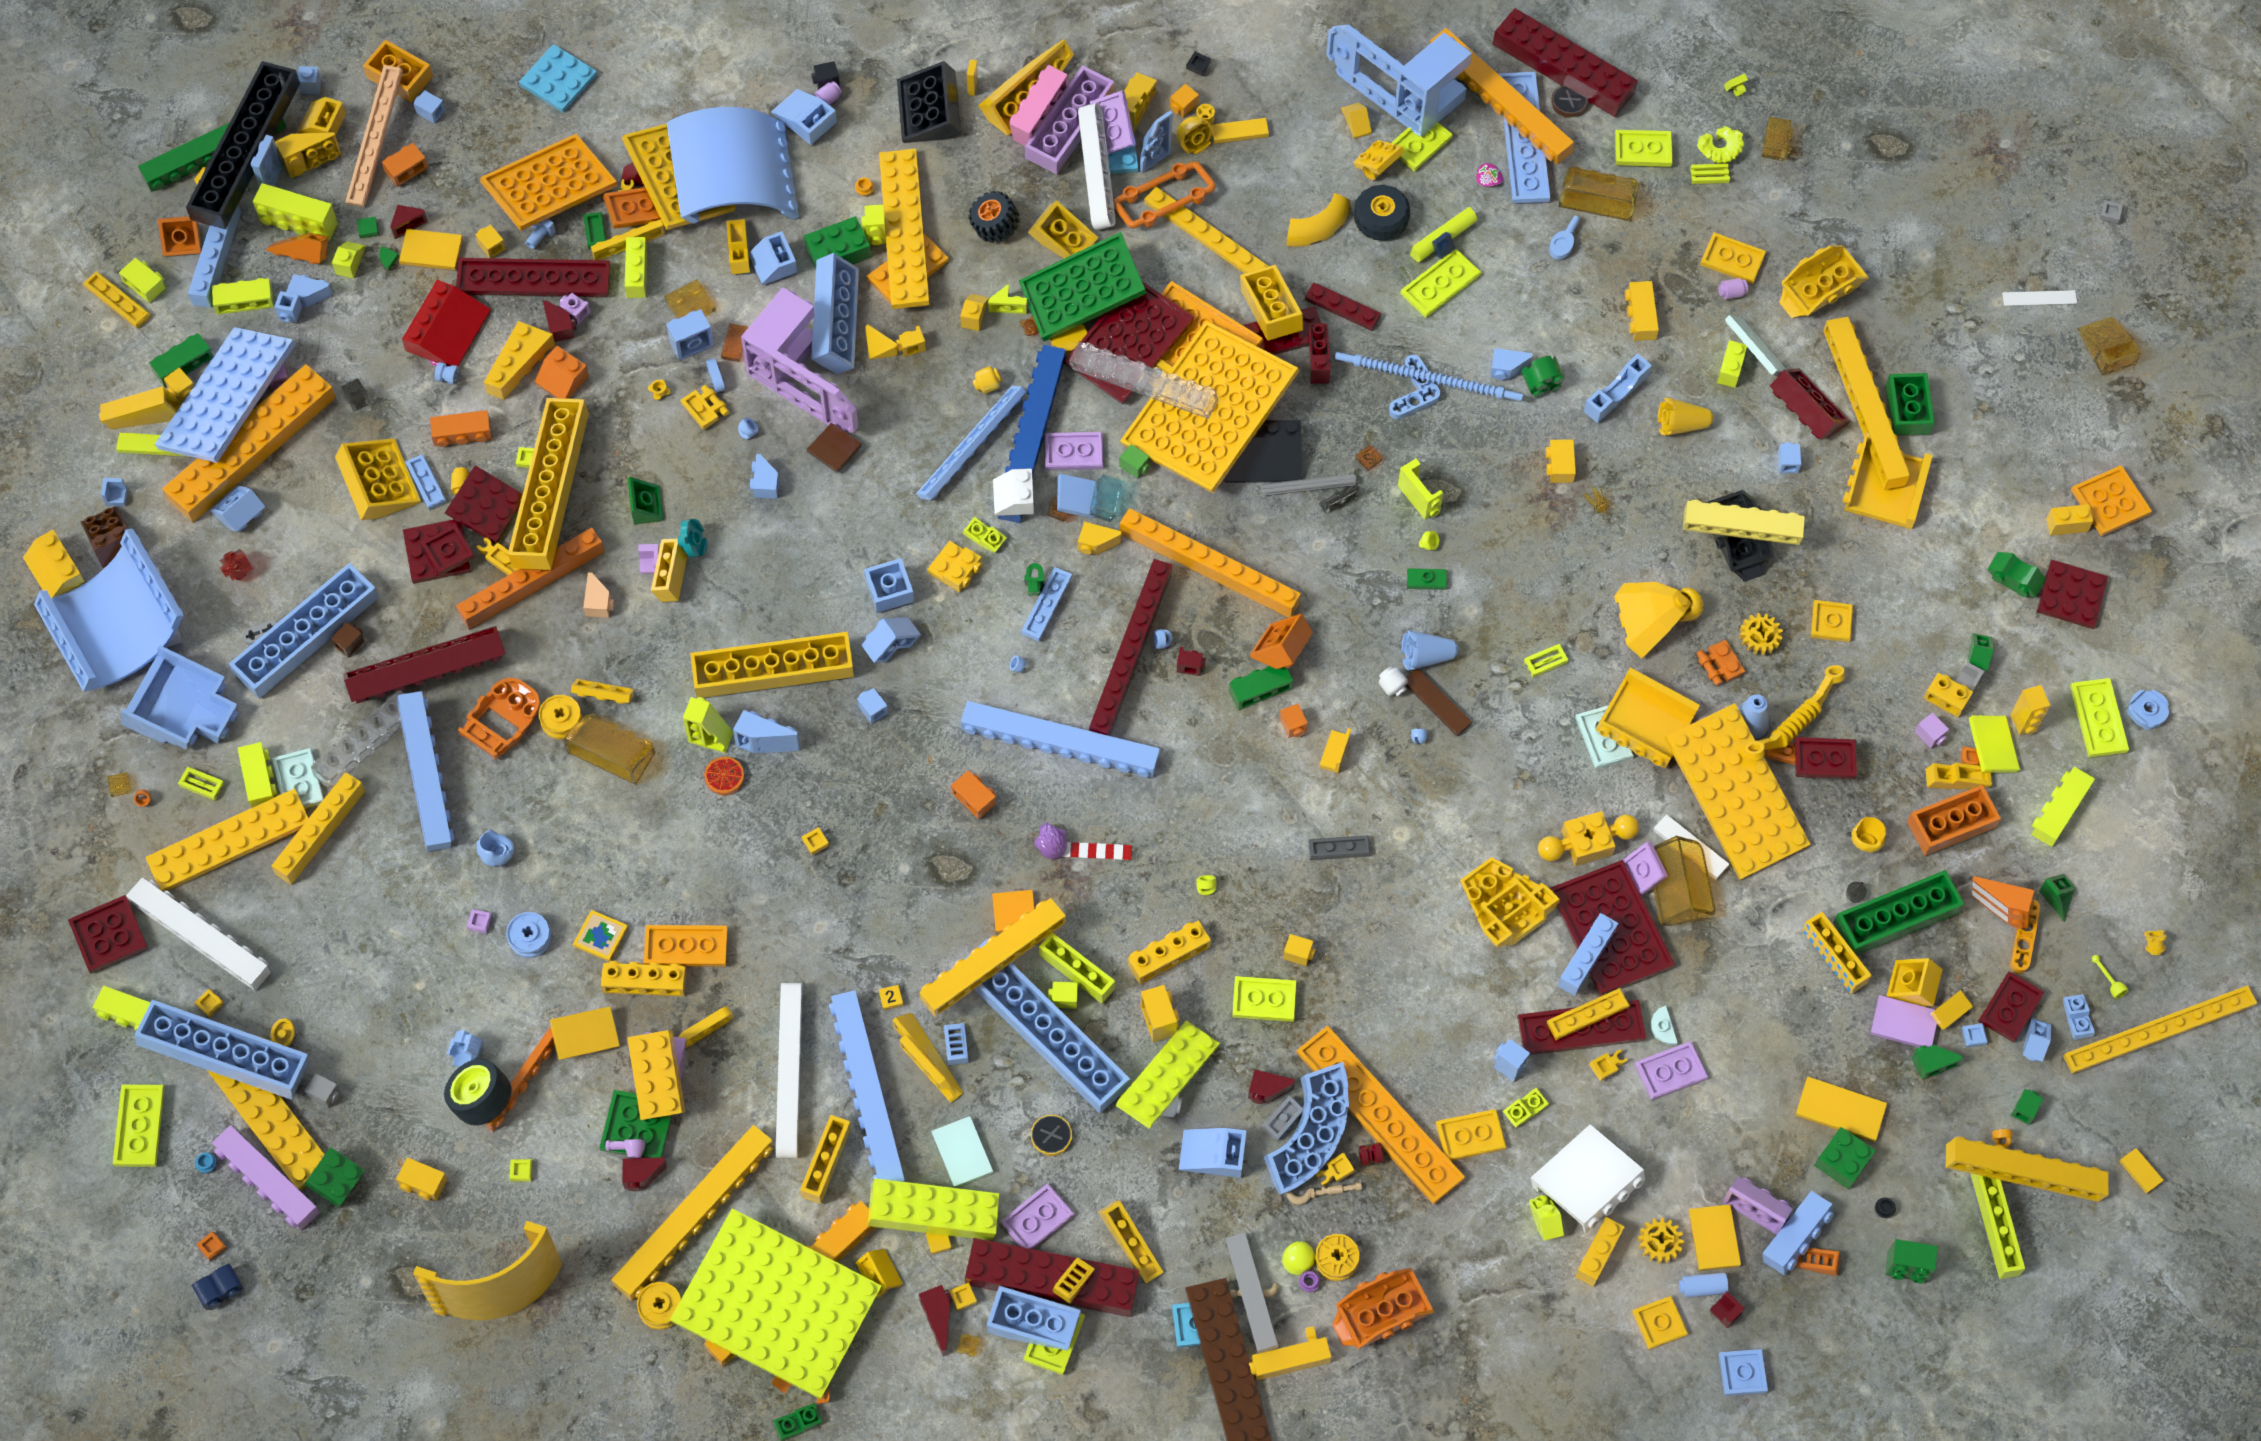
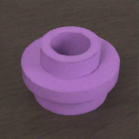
M1306 1271L1300 1276L1299 1285L1305 1292H1314L1319 1288L1320 1278L1315 1272ZM1311 1279L1313 1284L1307 1285L1305 1281Z

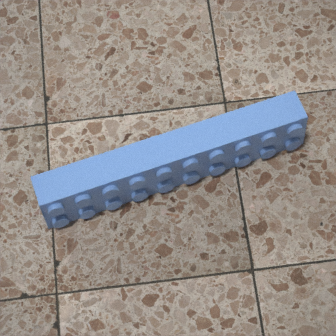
M986 939L979 947L981 948L984 945H986L988 939ZM1012 963L974 989L1100 1114L1130 1087V1078Z

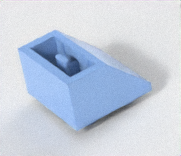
M782 231L764 237L748 253L762 285L797 273L796 260Z

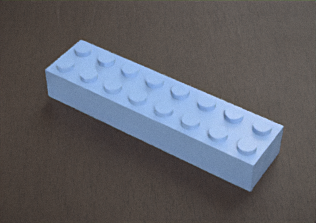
M348 563L231 661L229 666L233 674L260 699L328 642L346 622L350 623L379 599L376 588Z
M155 1000L151 1001L135 1033L137 1046L291 1100L309 1065L308 1054Z

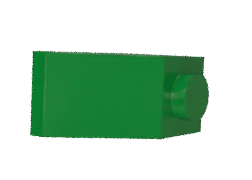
M1976 633L1972 634L1968 663L1983 671H1988L1994 650L1992 637Z
M1923 1045L1917 1048L1911 1058L1922 1080L1955 1068L1963 1060L1961 1055L1936 1045L1929 1047Z

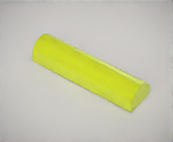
M1471 207L1463 210L1412 247L1410 256L1416 262H1420L1435 252L1432 241L1445 232L1450 233L1452 239L1477 222L1475 212Z

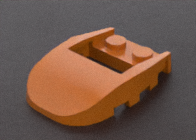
M504 678L491 687V691L485 696L481 695L477 700V705L467 715V723L463 729L459 727L458 732L460 736L465 737L492 756L494 760H497L521 740L533 723L539 711V696L532 687L520 679ZM489 708L519 729L512 738L506 741L479 722Z

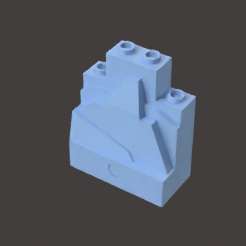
M159 645L157 656L127 709H122L121 725L161 743L169 742L187 750L189 745H194L198 737L197 734L217 744L221 738L225 739L229 732L227 727L230 721L234 723L239 712L237 711L236 703L220 696L226 688L224 676Z

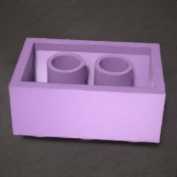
M1739 1176L1730 1187L1723 1201L1724 1204L1730 1205L1734 1210L1776 1235L1780 1232L1793 1210L1786 1201L1777 1200L1771 1196L1769 1191L1763 1188L1759 1189L1749 1179L1740 1178Z

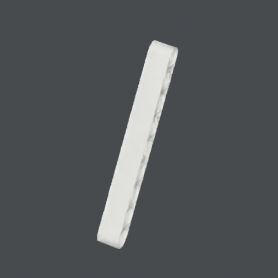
M781 983L776 1158H798L802 983Z

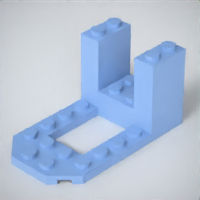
M1349 24L1333 26L1328 31L1326 54L1330 61L1334 60L1338 76L1407 128L1410 127L1411 131L1416 135H1425L1429 129L1435 126L1436 122L1439 123L1465 100L1467 88L1454 78L1470 65L1472 53L1447 34H1441L1403 66L1399 60H1395L1385 50L1379 48L1372 40L1367 39ZM1360 54L1397 81L1396 97L1389 94L1382 86L1377 85L1367 75L1359 71Z

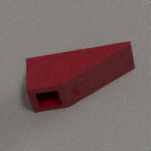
M1328 323L1308 324L1310 384L1329 383Z

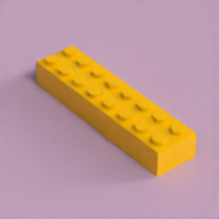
M848 632L690 653L696 698L854 677Z

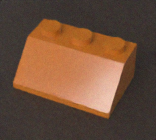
M1303 614L1270 623L1250 653V657L1276 669L1288 668L1294 665L1296 658L1302 653V649L1309 642V638L1313 634Z

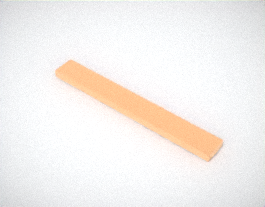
M386 65L383 67L346 198L347 205L364 208L366 206L403 74L402 68Z

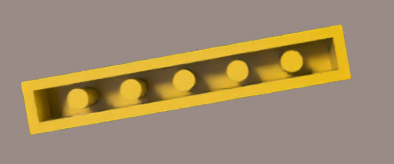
M346 772L343 774L271 865L276 876L290 885L295 882L365 793L361 781Z

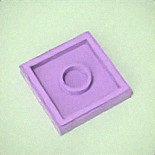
M1652 842L1644 843L1623 860L1641 897L1668 877Z

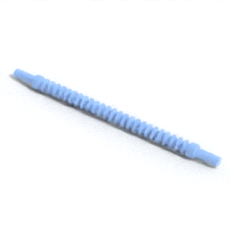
M1336 352L1335 356L1336 360L1354 363V366L1357 367L1363 365V368L1368 366V369L1372 367L1373 370H1384L1385 373L1387 371L1390 374L1394 372L1395 375L1399 373L1400 376L1405 375L1406 378L1411 376V379L1413 377H1416V380L1421 378V381L1426 379L1427 382L1432 381L1433 384L1437 382L1438 385L1442 383L1443 386L1447 384L1448 387H1459V390L1461 388H1464V391L1469 389L1470 392L1474 390L1475 393L1480 392L1481 395L1485 393L1486 396L1491 394V397L1495 395L1499 399L1504 397L1522 401L1523 394L1505 390L1504 387L1499 386L1495 388V385L1490 387V384L1485 386L1484 383L1480 385L1479 382L1474 383L1473 380L1469 382L1468 379L1466 381H1463V378L1458 380V377L1454 379L1453 376H1442L1441 373L1439 375L1436 372L1432 374L1431 371L1427 373L1426 370L1421 371L1420 368L1418 370H1415V367L1410 369V366L1405 368L1404 365L1401 367L1399 364L1394 365L1393 362L1391 364L1388 361L1384 363L1383 360L1379 362L1378 359H1367V356L1362 358V355L1358 354L1353 356Z

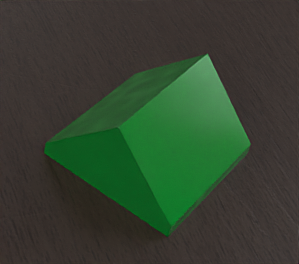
M628 477L630 506L634 525L663 521L660 485Z

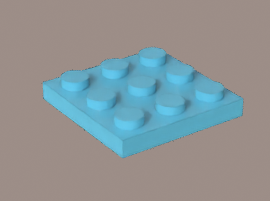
M553 44L519 81V85L564 113L597 76V71Z

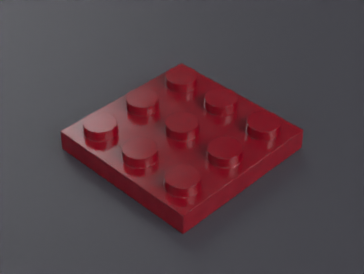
M474 465L444 514L482 537L488 538L495 544L519 507L523 494Z
M452 519L403 529L413 584L471 572L469 561L440 576L421 545L422 541L453 525L457 526L464 538L461 523Z
M2051 559L2036 612L2094 629L2108 576Z
M126 895L68 919L90 974L148 949Z

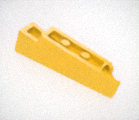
M907 1013L895 1017L892 1020L893 1027L902 1036L899 1040L900 1047L947 1100L953 1103L963 1094V1091L912 1013Z

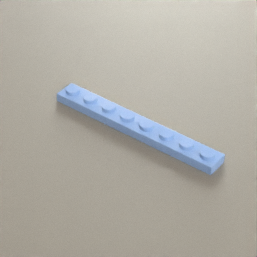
M1011 386L916 493L920 499H934L939 494L938 491L950 482L953 474L962 468V464L973 456L976 448L986 441V437L998 427V423L1010 414V410L1014 405L1022 400V396L1026 393L1022 386Z

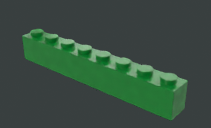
M283 118L275 134L280 133L282 130L286 129V125ZM229 123L138 165L141 176L151 192L160 190L164 186L206 167Z

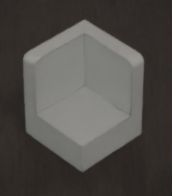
M1966 662L1956 682L1966 685L1971 691H1974L1984 671Z

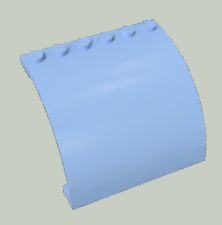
M741 107L702 109L681 115L667 122L681 218L694 224L699 221L698 212L733 204L762 205L778 209L782 215L792 220L799 217L795 196L796 190L793 183V173L787 147L788 142L783 122L766 113Z
M133 529L125 530L120 542L122 547L117 555L91 580L72 591L54 598L50 597L47 590L39 591L34 603L83 692L118 682L151 662L157 656L159 645L166 647L169 644L184 616Z

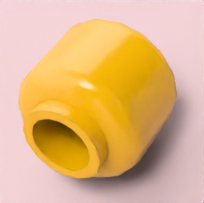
M991 366L975 372V380H973L976 390H981L984 394L1000 388V382H1002L997 368L993 369Z

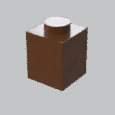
M346 622L334 634L331 641L337 650L349 658L363 644V632L358 626H352Z

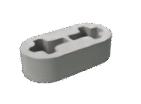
M267 621L247 628L243 633L246 645L251 646L269 628L276 625L277 622ZM254 634L255 639L251 640L250 635Z

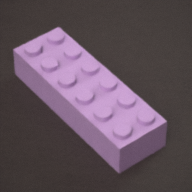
M1082 65L1025 145V158L1057 175L1081 141L1079 108L1090 105V101L1113 94L1114 81Z

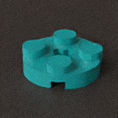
M697 519L681 521L680 536H678L679 546L684 548L691 559L704 555L707 549V539L703 538L702 532L705 531Z

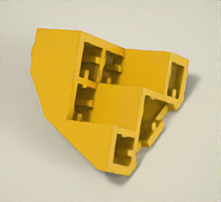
M1658 582L1624 583L1614 596L1616 604H1619L1621 613H1619L1622 628L1626 630V644L1641 659L1672 629L1692 603L1679 590Z

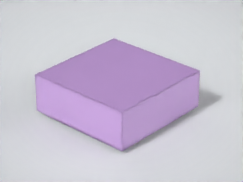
M472 909L466 927L467 930L487 934L493 916L492 913Z

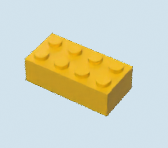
M1276 265L1240 275L1241 292L1267 341L1303 330L1302 312Z
M666 1030L627 1037L640 1119L644 1120L686 1112L673 1031Z

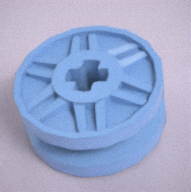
M524 912L518 914L510 921L507 927L506 935L511 949L523 958L540 956L551 944L552 935L548 923L537 913Z

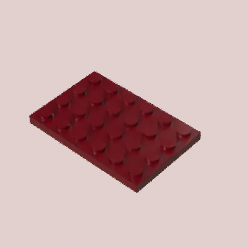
M1144 282L1146 294L1104 313L1064 360L1065 365L1122 405L1125 404L1156 367L1158 361L1167 354L1195 320L1191 314Z
M1623 860L1549 888L1560 899L1556 907L1577 950L1600 913L1618 923L1614 935L1590 972V977L1600 996L1674 968L1675 964Z

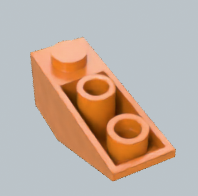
M310 232L274 242L266 248V251L273 252L277 256L286 255L294 260L302 259L311 264H320L327 258L328 236Z

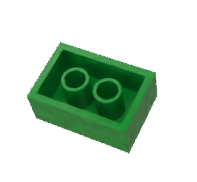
M856 216L804 235L805 248L815 269L818 259L835 253L851 264L871 258L870 244Z
M1928 373L1889 374L1885 387L1893 433L1896 435H1929L1935 423Z

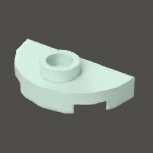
M1663 1006L1652 1017L1650 1023L1651 1032L1656 1039L1666 1043V1045L1676 1046L1678 1043L1666 1006Z

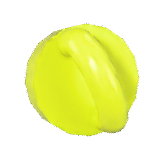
M1426 531L1419 542V547L1426 550H1436L1440 542L1438 534L1435 531Z
M1203 875L1196 879L1199 894L1211 895L1216 891V877Z

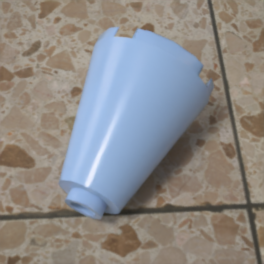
M1407 631L1408 633L1403 635L1401 650L1402 653H1405L1406 659L1402 660L1407 670L1453 660L1455 655H1458V645L1455 644L1454 640L1416 631Z
M1752 695L1738 706V709L1754 739L1763 738L1768 732L1770 717L1766 699L1761 695Z

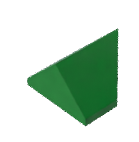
M2064 874L2047 878L2039 892L2065 922L2076 888Z

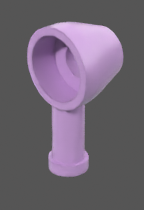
M638 1139L625 1141L607 1140L606 1151L625 1149L628 1158H641L646 1141Z

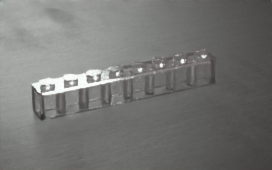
M1078 342L1069 360L1073 370L1209 419L1219 400L1216 391L1209 386L1203 387L1193 380H1183L1176 374L1164 373L1157 367L1150 368L1141 361L1134 362L1124 355L1117 356L1107 349H1098L1088 342L1085 344Z

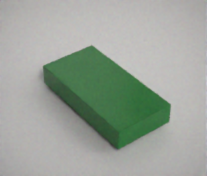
M602 212L583 214L588 250L597 242L606 241Z

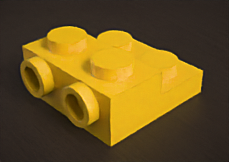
M949 541L929 566L927 573L960 592L963 587L966 588L969 585L973 574H977L982 567L981 556L966 547L962 549Z

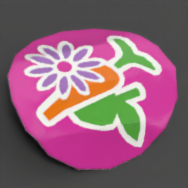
M1485 163L1477 170L1476 180L1481 186H1494L1502 183L1503 176L1495 165Z

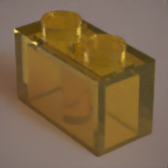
M1769 116L1761 157L1784 161L1785 154L1789 155L1791 144L1788 143V139H1791L1793 134V128H1790L1791 120Z

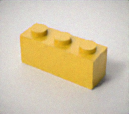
M1652 281L1629 282L1628 290H1625V301L1629 303V306H1627V317L1631 318L1629 333L1633 334L1634 341L1656 340L1659 329Z
M678 538L661 540L651 587L652 593L660 602L679 601L688 555L684 548L679 546Z
M2042 685L2023 690L2010 714L2019 735L2025 733L2031 735L2037 732L2051 706Z
M1605 1217L1577 1270L1575 1278L1592 1287L1595 1286L1623 1232V1225Z

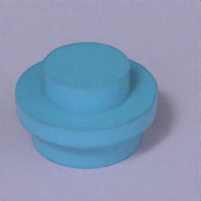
M201 1153L195 1160V1167L201 1173H209L216 1167V1158L211 1153Z

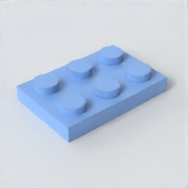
M266 135L264 140L260 142L258 153L251 161V167L253 168L259 188L262 183L274 187L283 170V164L273 136Z

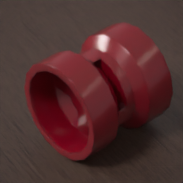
M1379 1142L1373 1143L1371 1146H1358L1362 1166H1368L1372 1162L1376 1164L1383 1163V1154Z

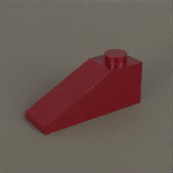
M939 1285L918 1295L940 1352L944 1357L947 1355L950 1302H952V1297L948 1289L944 1290L943 1286Z

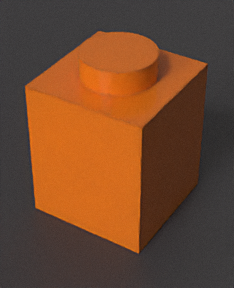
M1298 703L1280 710L1279 719L1288 738L1293 736L1300 737L1307 731L1308 722Z

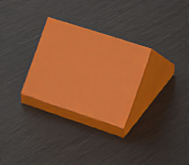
M189 216L157 219L163 256L201 253V227L199 222L190 220Z

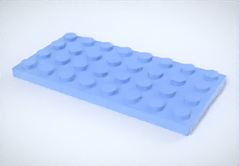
M234 327L155 443V446L159 450L217 463L296 344L293 339Z

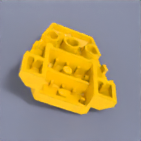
M1492 857L1460 880L1484 935L1497 948L1505 947L1507 944L1510 946L1515 945L1546 921L1547 915L1560 902V899L1546 885L1531 881L1530 877L1525 874L1521 876L1514 872L1512 867Z

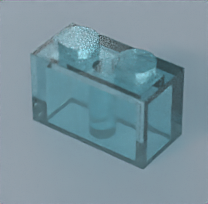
M1105 474L1098 478L1095 482L1089 515L1107 522H1111L1114 518L1118 517L1121 513L1120 502L1125 493L1123 489L1124 481Z

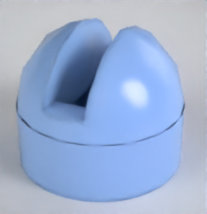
M1017 655L1010 662V670L1019 673L1023 672V667L1027 666L1025 659Z
M1411 730L1412 741L1416 744H1423L1427 739V730Z

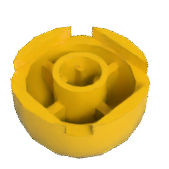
M1198 116L1185 119L1179 125L1176 132L1178 144L1188 154L1201 153L1211 144L1209 141L1211 135L1214 137V128L1211 124Z

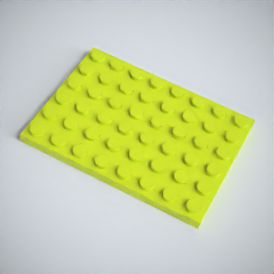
M732 1208L670 1321L797 1388L822 1399L882 1285Z

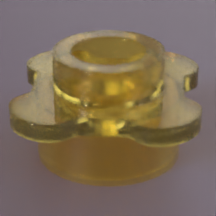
M962 1334L956 1351L959 1354L965 1353L969 1357H974L977 1354L976 1348L980 1344V1339Z

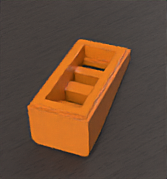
M1808 1248L1806 1263L1802 1262L1803 1255H1800L1797 1259L1795 1266L1797 1268L1838 1276L1841 1260L1839 1251ZM1812 1255L1816 1256L1814 1264L1811 1263ZM1821 1257L1824 1258L1823 1265H1820ZM1829 1259L1833 1260L1832 1266H1828Z

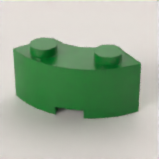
M1997 552L1987 569L1995 582L2001 583L2022 597H2036L2046 580L2038 567L2024 563L2014 553Z

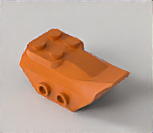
M1412 1268L1392 1271L1388 1274L1383 1272L1375 1277L1376 1280L1369 1283L1364 1281L1357 1285V1289L1353 1290L1336 1304L1337 1314L1332 1325L1343 1346H1356L1360 1349L1378 1339H1388L1395 1334V1331L1409 1329L1414 1325L1413 1322L1434 1313Z

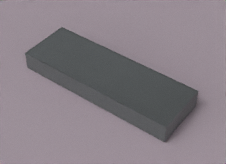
M1369 835L1308 840L1310 860L1370 857L1371 854Z

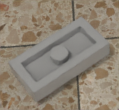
M1288 1095L1261 1127L1274 1140H1278L1301 1114L1303 1108Z

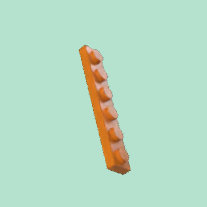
M551 1026L511 1081V1098L504 1111L489 1123H485L486 1128L492 1132L496 1127L499 1128L502 1125L505 1114L508 1110L511 1111L514 1108L519 1094H523L526 1091L531 1077H535L538 1074L543 1060H547L550 1057L552 1048L555 1045Z

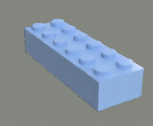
M832 253L818 259L816 265L815 316L813 320L811 360L835 374H840L854 368L859 268Z

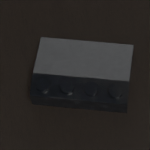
M942 61L897 79L903 143L943 140L961 133L956 72L950 65Z
M1265 420L1225 476V483L1302 480L1301 420Z

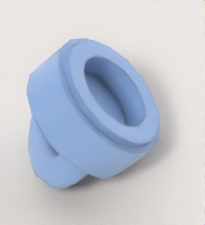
M746 417L740 422L738 431L742 438L749 439L758 433V426L751 418Z
M1159 629L1154 631L1153 642L1156 649H1164L1172 643L1173 637L1169 630Z

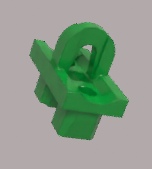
M1038 563L1030 564L1026 569V575H1024L1025 586H1028L1029 596H1040L1041 586H1045L1043 567ZM1034 569L1038 571V577L1036 578L1031 577L1032 570Z

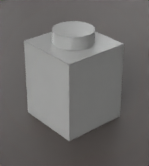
M316 1073L304 1090L310 1099L330 1108L332 1103H336L340 1096V1089L336 1083Z

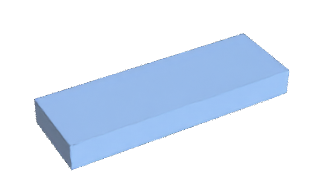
M421 454L405 461L429 511L447 503L424 455Z

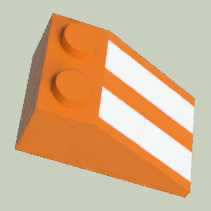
M1976 876L1973 877L1972 897L2012 927L2028 929L2034 908V890Z

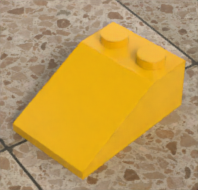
M1057 200L1046 208L1028 231L1041 245L1062 258L1092 246L1099 238Z

